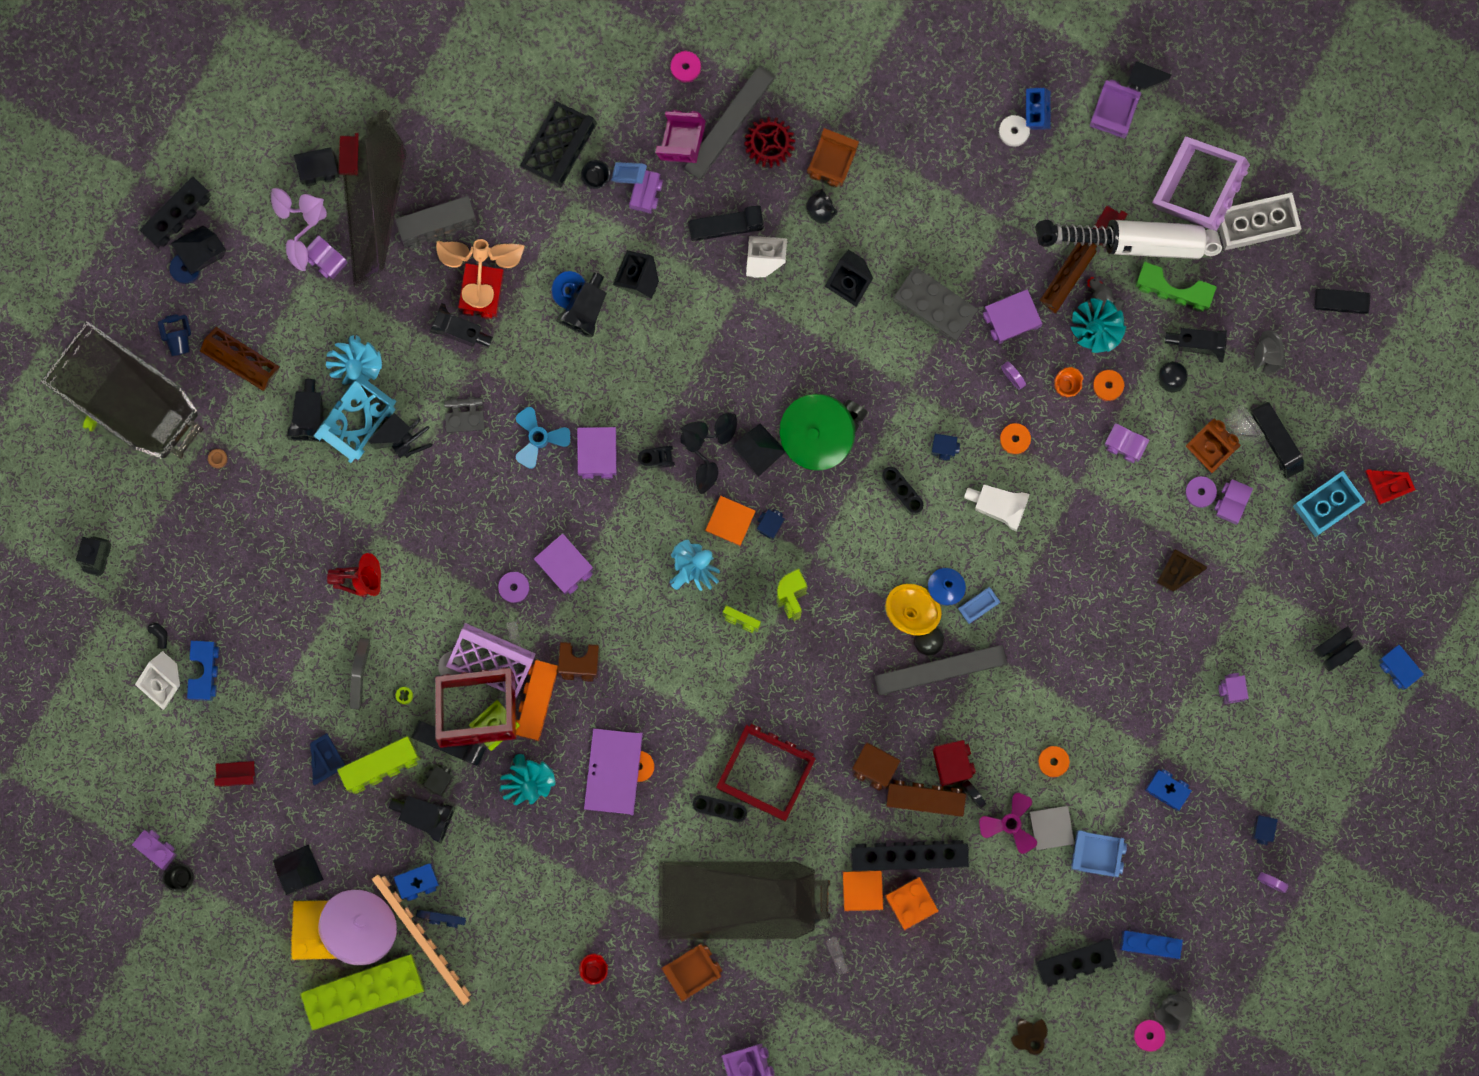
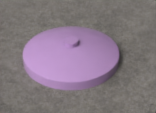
M348 890L335 895L327 902L319 918V934L324 946L334 957L349 964L366 965L380 960L388 953L396 938L397 925L391 908L380 897L367 891Z

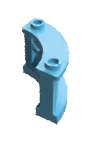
M360 374L358 379L353 381L340 399L342 403L340 401L336 403L329 416L323 421L314 435L319 441L324 439L349 458L348 462L350 463L355 458L357 460L360 459L365 452L363 447L386 416L389 418L396 410L394 408L396 400L391 399L367 381L363 374ZM361 386H363L373 395L368 398ZM375 397L386 404L385 408L380 412L376 410V406L380 403H374L370 406V401ZM351 400H355L356 404H358L361 401L362 404L357 407H352ZM363 408L365 428L346 431L348 423L341 411L344 409L348 412H356ZM372 417L378 418L372 426ZM337 420L342 421V423H343V428H342V430H339V429L341 428V426H338V425L336 424V421H337ZM365 435L362 441L360 442L358 437ZM350 442H354V449L349 446Z

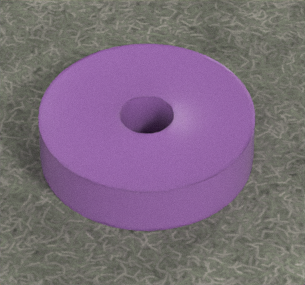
M1007 361L1001 366L1004 374L1018 390L1026 386L1024 379L1010 362Z
M1202 476L1192 479L1185 490L1188 502L1199 508L1209 506L1215 500L1217 494L1214 482ZM1198 489H1203L1204 495H1199Z
M509 572L499 581V593L507 602H521L529 593V582L523 574ZM516 584L518 586L517 590L512 591L510 589L511 585Z
M1260 872L1257 878L1258 881L1282 893L1287 891V884L1268 874Z

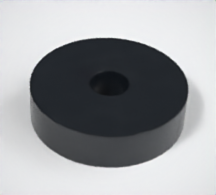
M969 780L962 784L963 789L979 809L987 805Z

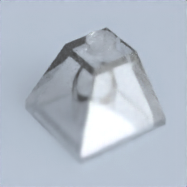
M1243 404L1221 420L1229 434L1236 435L1239 440L1258 443L1265 436Z

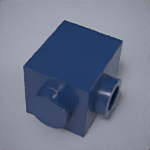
M935 434L931 455L939 456L940 460L950 461V458H954L955 454H959L960 443L957 442L958 437Z
M768 509L766 513L762 512L757 521L760 523L757 532L774 540L785 521L782 517L783 514L775 509L773 511Z
M1260 815L1256 816L1252 839L1257 840V844L1267 846L1268 842H1274L1278 819Z

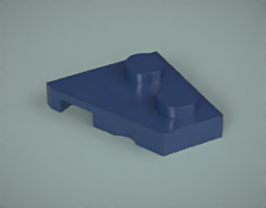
M327 733L310 743L312 782L316 786L338 773L337 770L346 766Z
M417 910L416 918L428 919L429 924L440 925V922H446L447 927L458 928V924L465 925L466 922L465 917Z

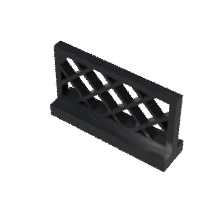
M556 101L521 162L520 167L561 188L597 125L594 117L584 115ZM558 107L565 110V117L556 119L555 113ZM575 117L583 119L580 125L572 127L570 119ZM568 120L570 128L560 131L558 123ZM555 124L557 133L547 136V127ZM571 132L572 140L563 144L561 135ZM559 136L561 145L551 148L548 139ZM546 140L548 149L538 152V143ZM562 148L563 156L554 160L552 151ZM550 153L552 161L541 164L539 156ZM537 157L538 166L530 167L526 165L529 159ZM553 165L554 172L551 177L544 174V167Z

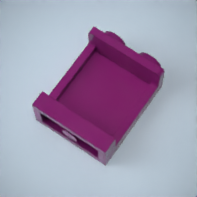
M679 110L666 111L667 125L662 146H657L655 153L661 161L697 163L706 121L696 111H690L689 113Z

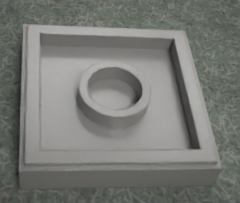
M1068 806L1029 812L1033 836L1037 840L1036 850L1075 844Z

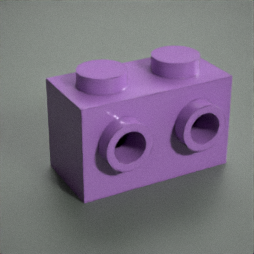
M1239 673L1228 674L1221 681V685H1218L1220 697L1223 696L1224 704L1243 702L1248 699L1245 675L1239 676Z
M144 830L132 845L161 869L166 870L177 856L174 852L175 848L168 842L162 843L159 840L160 836L153 830H150V832Z

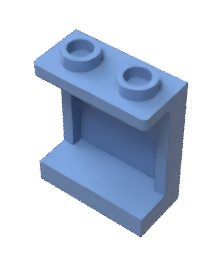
M1077 831L1071 870L1118 877L1119 873L1122 874L1124 862H1121L1122 854L1125 855L1127 843H1124V838Z

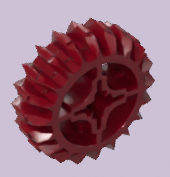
M767 117V122L764 123V120L761 118L760 125L756 122L753 123L755 129L748 128L750 134H746L745 138L749 141H745L744 145L748 147L746 153H752L749 156L750 160L757 157L755 160L756 165L763 161V168H765L766 163H769V167L773 168V163L775 162L776 166L779 167V160L786 163V157H792L789 151L795 150V147L792 146V144H795V139H792L794 132H788L790 130L789 125L783 128L785 121L782 120L778 124V118L771 122V118ZM765 129H775L770 134L760 133ZM779 133L785 138L786 145L784 148L777 141ZM755 137L763 144L760 152H758L754 145ZM773 139L774 145L766 147V140ZM769 151L780 152L775 156H765Z

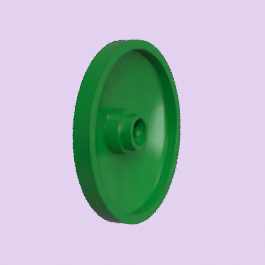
M809 394L795 400L784 412L780 423V439L785 452L796 464L809 470H826L838 465L849 455L855 441V425L850 412L839 400L826 394Z

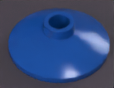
M573 271L560 273L552 284L551 291L554 301L560 307L566 309L579 283L585 282L584 278ZM566 287L569 288V293H568V294L565 293V288H566Z
M942 568L930 576L928 591L932 599L937 603L954 605L963 598L966 585L963 577L957 571L950 568ZM945 582H949L951 587H946Z

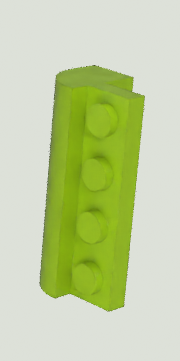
M799 569L785 575L779 582L777 589L778 608L784 605V611L788 619L792 618L793 621L800 619L802 613L797 598L806 595L807 584Z

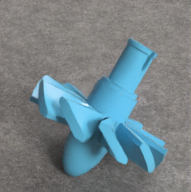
M354 335L350 336L348 339L349 344H335L345 354H339L334 350L327 353L328 357L341 359L336 362L326 361V367L330 369L334 366H342V368L329 375L332 378H341L346 371L347 374L342 381L344 385L353 383L360 374H363L367 381L370 378L375 380L380 369H382L381 353L377 352L369 342L363 345L359 336H356V340Z
M689 540L679 542L674 547L671 557L675 559L676 571L679 570V573L670 580V584L674 589L678 590L685 582L689 584L693 579L701 591L703 589L700 581L709 589H712V586L708 579L716 584L719 582L709 572L720 573L719 569L709 564L714 559L710 550L702 551L700 544H691Z

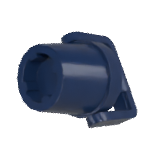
M174 314L159 320L160 336L162 341H166L171 356L189 353L188 336L191 335L187 316ZM182 320L184 330L166 334L163 323L169 324Z

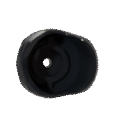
M823 189L817 190L806 203L808 215L819 224L827 223L838 212L832 205V200Z

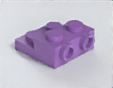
M762 1044L722 1055L728 1076L775 1075L773 1067L769 1066L767 1062L769 1057L768 1050Z

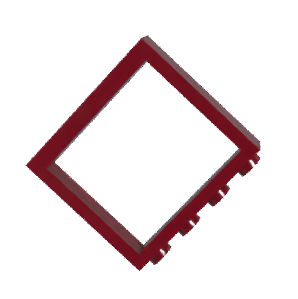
M499 668L498 670L491 671L481 670L474 673L462 672L456 675L444 674L435 677L436 741L439 747L516 739L515 675L511 668ZM506 681V724L444 731V688Z
M753 724L750 726L746 725L716 789L786 822L816 758L813 757V753L806 749H803V751L796 749L797 745L786 740L783 743L779 741V736L771 732L767 735L760 732L762 728ZM749 734L808 762L785 811H781L725 784Z

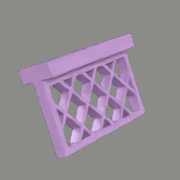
M465 623L446 667L459 673H473L470 666L479 663L482 670H486L483 661L492 658L495 668L489 671L508 666L512 669L518 685L515 691V697H517L536 654ZM462 638L470 641L473 648L463 651L460 644ZM483 647L488 649L490 656L481 658L477 649ZM474 651L478 660L468 663L465 654ZM462 655L465 662L464 665L457 666L452 663L455 657ZM502 655L506 657L508 663L499 666L495 657ZM517 663L525 665V670L516 674L513 665ZM506 681L487 684L506 693Z

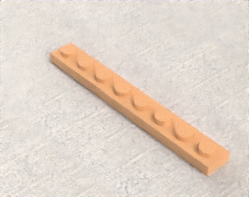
M380 875L375 876L372 879L375 885L463 1005L471 1001L469 998L471 994L465 986L461 987L457 982L459 977L454 970H448L446 967L448 962L442 954L437 955L434 950L437 947L431 939L427 940L424 937L423 933H425V930L419 923L415 924L411 918L414 915L408 907L405 909L400 904L402 901L401 897L396 891L392 893L389 889L391 884L385 876L381 878Z

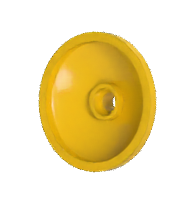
M899 585L889 593L885 602L886 613L892 624L910 635L928 634L937 627L941 620L940 604L932 599L926 588L919 585Z

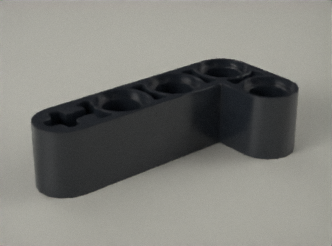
M757 205L746 207L742 212L693 219L688 221L691 241H700L761 231L764 229L761 206Z
M1266 402L1252 409L1251 415L1276 455L1279 468L1284 472L1283 476L1288 479L1304 470L1303 457L1271 404Z
M418 720L411 736L414 740L478 767L481 766L488 750L476 743L440 748L436 741V727Z

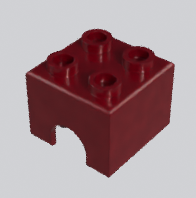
M964 740L935 746L932 750L941 786L967 781L975 775L974 763H970L968 758L971 755L969 743L965 744Z

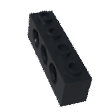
M192 176L139 229L140 232L158 249L161 246H166L170 241V237L182 230L184 227L183 223L187 219H193L197 214L196 210L200 206L204 207L210 201V192ZM188 197H195V201L192 204H186ZM175 210H181V215L178 218L172 217ZM161 224H168L167 230L159 231Z
M1107 939L1037 961L1035 965L1041 984H1047V987L1059 984L1058 980L1063 978L1066 981L1076 979V974L1084 972V976L1095 973V968L1101 966L1103 970L1114 967L1113 963L1117 962L1111 939ZM1093 952L1100 955V961L1096 964L1090 960V955ZM1074 958H1078L1082 962V966L1079 969L1072 967V960ZM1054 965H1062L1063 973L1061 975H1056L1053 972Z

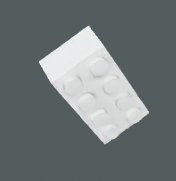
M1292 193L1231 206L1224 216V222H1221L1219 226L1224 251L1298 234L1301 230Z

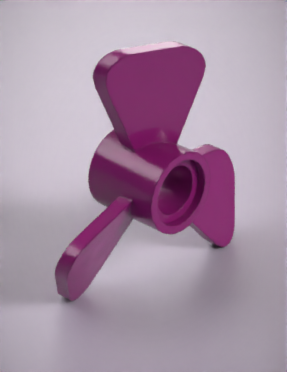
M1016 793L1012 798L1011 814L1006 815L1002 820L982 816L979 820L981 835L984 838H990L1004 830L1006 833L1014 836L1019 853L1026 854L1037 846V840L1022 830V821L1020 820V817L1031 807L1032 799L1024 794ZM1010 819L1017 821L1015 829L1007 828V822Z

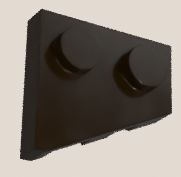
M1175 549L1156 583L1174 592L1205 571L1207 566Z

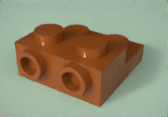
M1215 418L1186 445L1211 473L1241 446L1238 437L1234 434H1229L1225 429V424Z

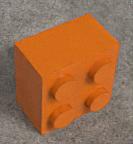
M920 877L885 896L903 930L938 912Z

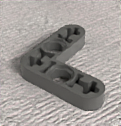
M359 639L351 671L350 709H361L363 673L369 654L370 639Z

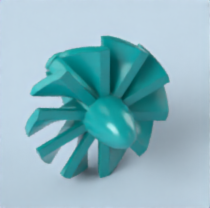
M1091 298L1094 316L1090 313L1088 302H1083L1078 306V309L1088 317L1089 321L1085 320L1076 311L1073 313L1072 321L1075 324L1087 326L1086 328L1071 326V330L1078 339L1083 337L1077 343L1085 348L1092 349L1091 352H1109L1121 343L1125 335L1126 325H1124L1123 312L1121 310L1118 311L1115 305L1107 299L1102 314L1099 315L1103 300Z
M523 754L515 755L513 758L515 766L510 767V769L515 771V776L507 774L500 777V780H513L509 784L499 787L500 792L504 789H513L510 793L504 795L503 799H511L513 795L520 792L513 805H518L526 799L529 800V804H533L540 795L547 797L551 786H555L553 770L543 761L538 764L530 760L526 761Z

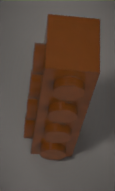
M893 780V783H889L886 807L963 817L966 793L962 792L963 789L951 787V791L943 790V786L932 785V788H926L923 783L913 782L911 786L905 785V781Z

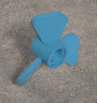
M527 407L517 414L516 422L529 432L530 441L528 445L516 454V460L520 464L533 469L536 466L538 449L545 447L548 442L561 447L569 446L570 430L567 427L547 433L544 428L538 427L536 414L532 407ZM535 434H543L544 439L541 442H535L533 440Z

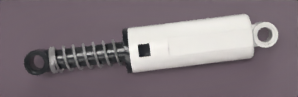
M1042 220L1035 226L1038 243L1043 247L1061 244L1062 241H1065L1067 245L1069 242H1073L1074 245L1077 242H1081L1082 246L1084 243H1088L1089 246L1092 243L1098 246L1100 243L1104 247L1106 246L1107 253L1186 259H1200L1204 254L1215 256L1222 250L1217 231L1205 230L1203 226L1195 224L1110 220L1105 230L1103 226L1098 229L1095 225L1092 228L1088 225L1084 228L1081 225L1075 227L1073 224L1069 227L1067 224H1064L1061 227L1059 223L1054 225L1050 220Z

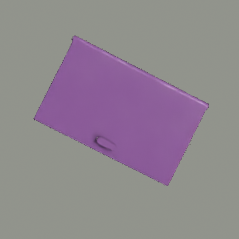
M593 729L584 804L585 810L634 815L643 733Z

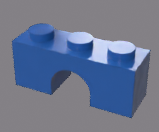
M191 641L190 661L201 662L204 666V674L199 679H188L187 699L213 701V697H216L217 685H214V677L218 676V666H215V659L219 658V647H216L215 642Z
M1123 931L1120 950L1180 959L1183 940Z

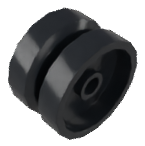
M1349 626L1313 649L1318 658H1322L1329 653L1332 655L1323 663L1328 672L1337 666H1342L1363 649L1358 640H1354L1346 645L1345 642L1352 638L1354 634Z

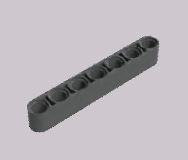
M759 65L700 145L697 163H687L685 169L700 180L705 176L773 83L776 75L762 65Z
M1000 645L877 675L874 678L880 696L1000 667L1008 663L1004 647Z

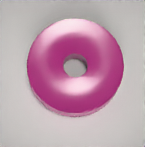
M683 51L673 57L671 72L678 81L691 82L700 74L701 63L694 53ZM688 64L689 69L685 70L682 66Z
M1146 1020L1139 1023L1135 1028L1134 1041L1144 1051H1156L1165 1042V1030L1156 1021ZM1148 1032L1153 1034V1038L1150 1040L1146 1038Z

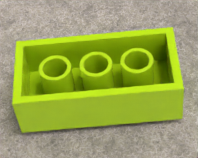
M407 736L337 771L346 790L350 793L358 794L365 790L364 786L368 784L372 786L377 785L383 781V777L387 775L390 778L401 773L400 769L404 767L410 769L418 765L417 761L421 759L411 738Z

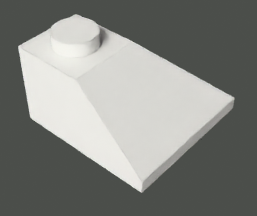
M749 236L746 276L755 278L766 277L786 262L787 239Z
M162 651L147 664L135 685L163 710L176 693L180 682L177 663Z

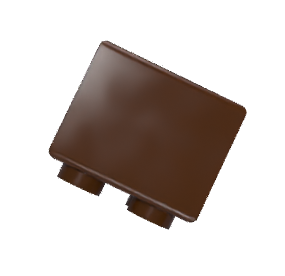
M561 642L558 664L560 676L564 680H574V677H581L582 681L593 682L594 678L597 679L600 659L599 645L588 644L587 654L584 657L577 658L572 655L573 646H571V643Z
M866 743L852 768L853 777L862 782L864 779L870 781V786L879 791L881 788L886 789L900 760L870 743Z

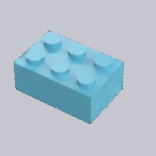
M1342 471L1297 502L1293 507L1312 534L1317 537L1364 504L1365 500L1344 471Z

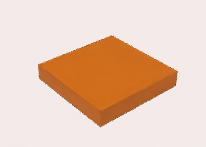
M720 496L705 531L741 546L756 511Z
M882 871L843 872L844 911L883 910Z

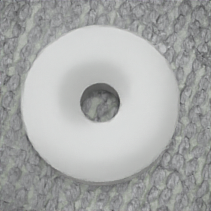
M1016 115L1005 118L999 128L1001 140L1006 145L1012 147L1025 143L1030 133V128L1026 127V120ZM1016 128L1018 133L1013 134L1011 129Z

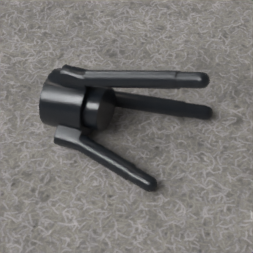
M418 418V419L410 426V427L412 428V430H413V429L417 426V424L421 421L420 418ZM426 426L412 436L407 443L392 447L399 458L403 456L408 458L412 454L433 446L432 443L409 451L412 448L410 443L429 430V426Z

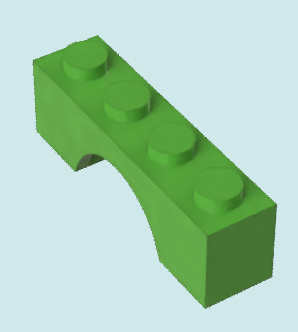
M1147 262L1143 263L1135 285L1139 287L1138 290L1141 292H1153L1157 294V297L1165 300L1168 298L1174 299L1176 304L1182 306L1186 304L1191 305L1194 310L1199 312L1208 311L1217 287L1198 280L1190 288H1174L1166 282L1161 267Z

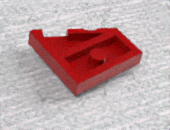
M1371 469L1365 471L1379 505L1416 490L1408 472L1374 471Z

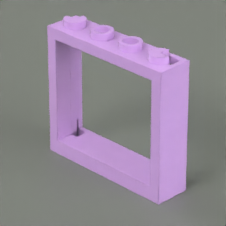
M1185 136L1152 203L1159 211L1217 231L1221 222H1224L1227 210L1232 206L1235 194L1241 188L1244 176L1248 174L1247 170L1250 164L1243 156ZM1195 149L1236 163L1210 217L1169 203Z

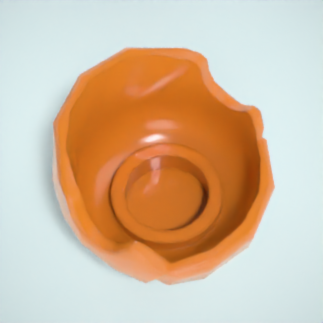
M1064 368L1055 376V390L1060 396L1066 398L1073 397L1082 389L1084 377L1076 368Z

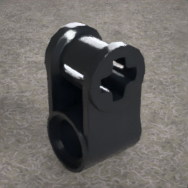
M673 446L642 450L638 455V464L644 469L675 466L671 451ZM649 455L652 461L648 464L643 463L641 457Z

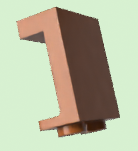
M824 128L810 166L807 169V174H810L809 177L820 181V179L828 181L827 184L835 188L838 186L842 187L858 149L859 141Z
M699 944L661 968L681 1001L686 1000L722 977L720 973L723 970L717 961L713 963L710 959V956L713 954L707 945L702 946V944Z

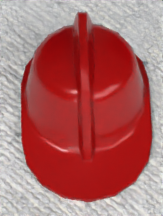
M365 553L361 556L359 568L354 573V575H358V579L352 578V583L356 590V595L369 594L377 596L381 589L380 564L373 554Z

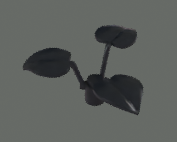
M724 413L718 417L714 427L716 433L714 435H708V426L701 421L692 422L680 428L682 431L681 443L686 446L688 451L695 452L705 463L699 465L696 472V485L700 494H704L715 484L719 471L717 464L714 462L709 463L708 459L698 450L705 442V438H718L719 444L728 443L733 438L737 428L735 413Z

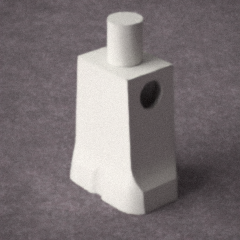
M983 485L981 492L967 488L964 498L977 503L975 511L999 520L1017 532L1030 494L1023 492L1012 493Z

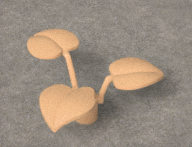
M483 239L476 240L470 252L465 244L459 242L437 241L436 246L437 255L446 266L459 267L463 261H468L472 254L474 259L478 261L477 285L468 284L462 290L463 300L477 308L488 306L494 297V291L490 285H481L482 262L489 255L492 261L495 260L499 267L512 268L520 262L524 251V245L499 244L489 248L488 242Z

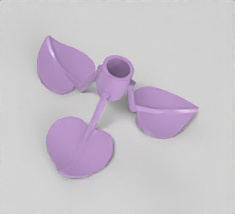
M273 188L271 202L276 215L285 219L289 217V212H302L305 221L309 224L294 237V240L290 239L286 243V253L290 262L297 269L306 271L308 251L305 245L298 241V239L312 226H315L318 221L326 218L327 213L323 206L324 199L310 194H303L299 199L300 209H292V201L289 195L282 189Z

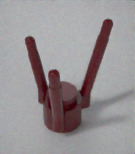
M359 566L336 568L335 570L329 569L327 583L333 585V589H341L356 595V590L341 584L345 583V578L358 579V575L345 574V572L357 571Z

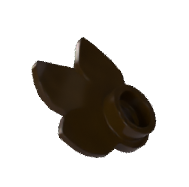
M1020 1019L1017 1024L1018 1035L1010 1038L1012 1044L1017 1049L1027 1050L1032 1055L1040 1054L1045 1046L1043 1040L1048 1034L1046 1023L1043 1019H1040L1033 1025L1027 1020ZM1033 1041H1036L1038 1043V1047L1036 1049H1033L1031 1047V1043Z

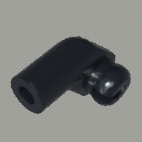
M159 623L149 624L148 632L158 638L157 649H167V631Z

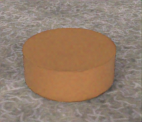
M214 449L209 453L208 462L212 467L219 469L227 464L228 457L223 450Z

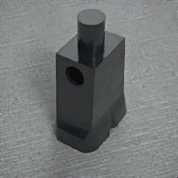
M594 272L589 283L586 281L579 283L566 309L559 314L556 321L580 335L588 338L593 337L596 320L607 292L599 289L604 276Z
M443 303L440 305L430 333L443 335L474 347L475 343L489 347L493 338L480 332L482 326L449 313L446 305Z
M1181 328L1180 334L1166 332L1165 343L1178 345L1179 351L1215 356L1220 363H1223L1227 344V330L1208 331Z
M304 379V392L296 391L292 422L286 436L288 440L325 442L324 439L319 441L314 437L316 431L323 423V399L321 392H315V379Z
M95 536L90 538L82 537L79 550L77 551L76 562L81 566L84 573L94 576H101L104 573L107 564L106 559L109 557L111 549L110 541Z
M407 796L405 802L392 798L389 809L401 813L398 820L428 833L433 840L442 843L455 812L454 806L435 805Z

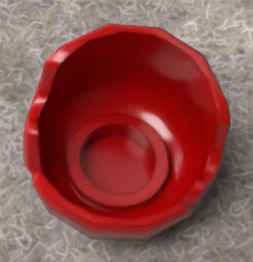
M592 953L585 956L580 962L579 974L587 984L596 985L603 982L606 978L608 964L603 959V956Z

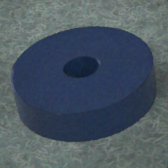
M178 255L175 256L170 263L172 277L181 284H190L196 281L201 270L192 275L188 270L183 272L182 267L185 265Z

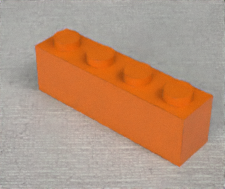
M535 660V664H531L528 675H531L530 683L526 682L523 692L526 694L525 702L521 701L518 711L521 712L520 720L516 719L520 725L516 729V736L539 742L558 672L557 665Z

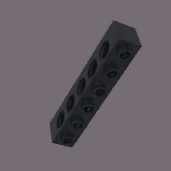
M952 840V844H944V841H933V845H925V841L913 842L912 846H906L905 842H895L894 846H886V843H874L875 847H867V844H855V848H851L852 872L969 867L968 843L964 844V840ZM930 849L934 852L935 857L933 860L925 859L924 852ZM945 849H951L954 852V857L951 860L944 858L943 852ZM911 850L915 853L913 861L905 859L904 854L906 851ZM893 851L896 854L895 861H887L885 858L886 852ZM868 852L876 854L877 859L875 862L870 863L866 860Z

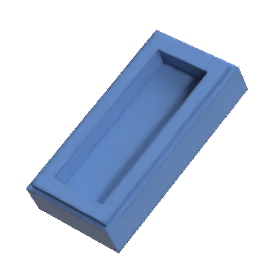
M616 162L611 181L616 183L642 184L647 165L642 163Z
M988 587L959 607L958 610L967 623L970 624L998 605L1000 601L992 589Z

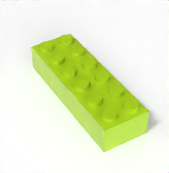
M410 954L300 993L311 1028L312 1030H317L425 992L414 956Z

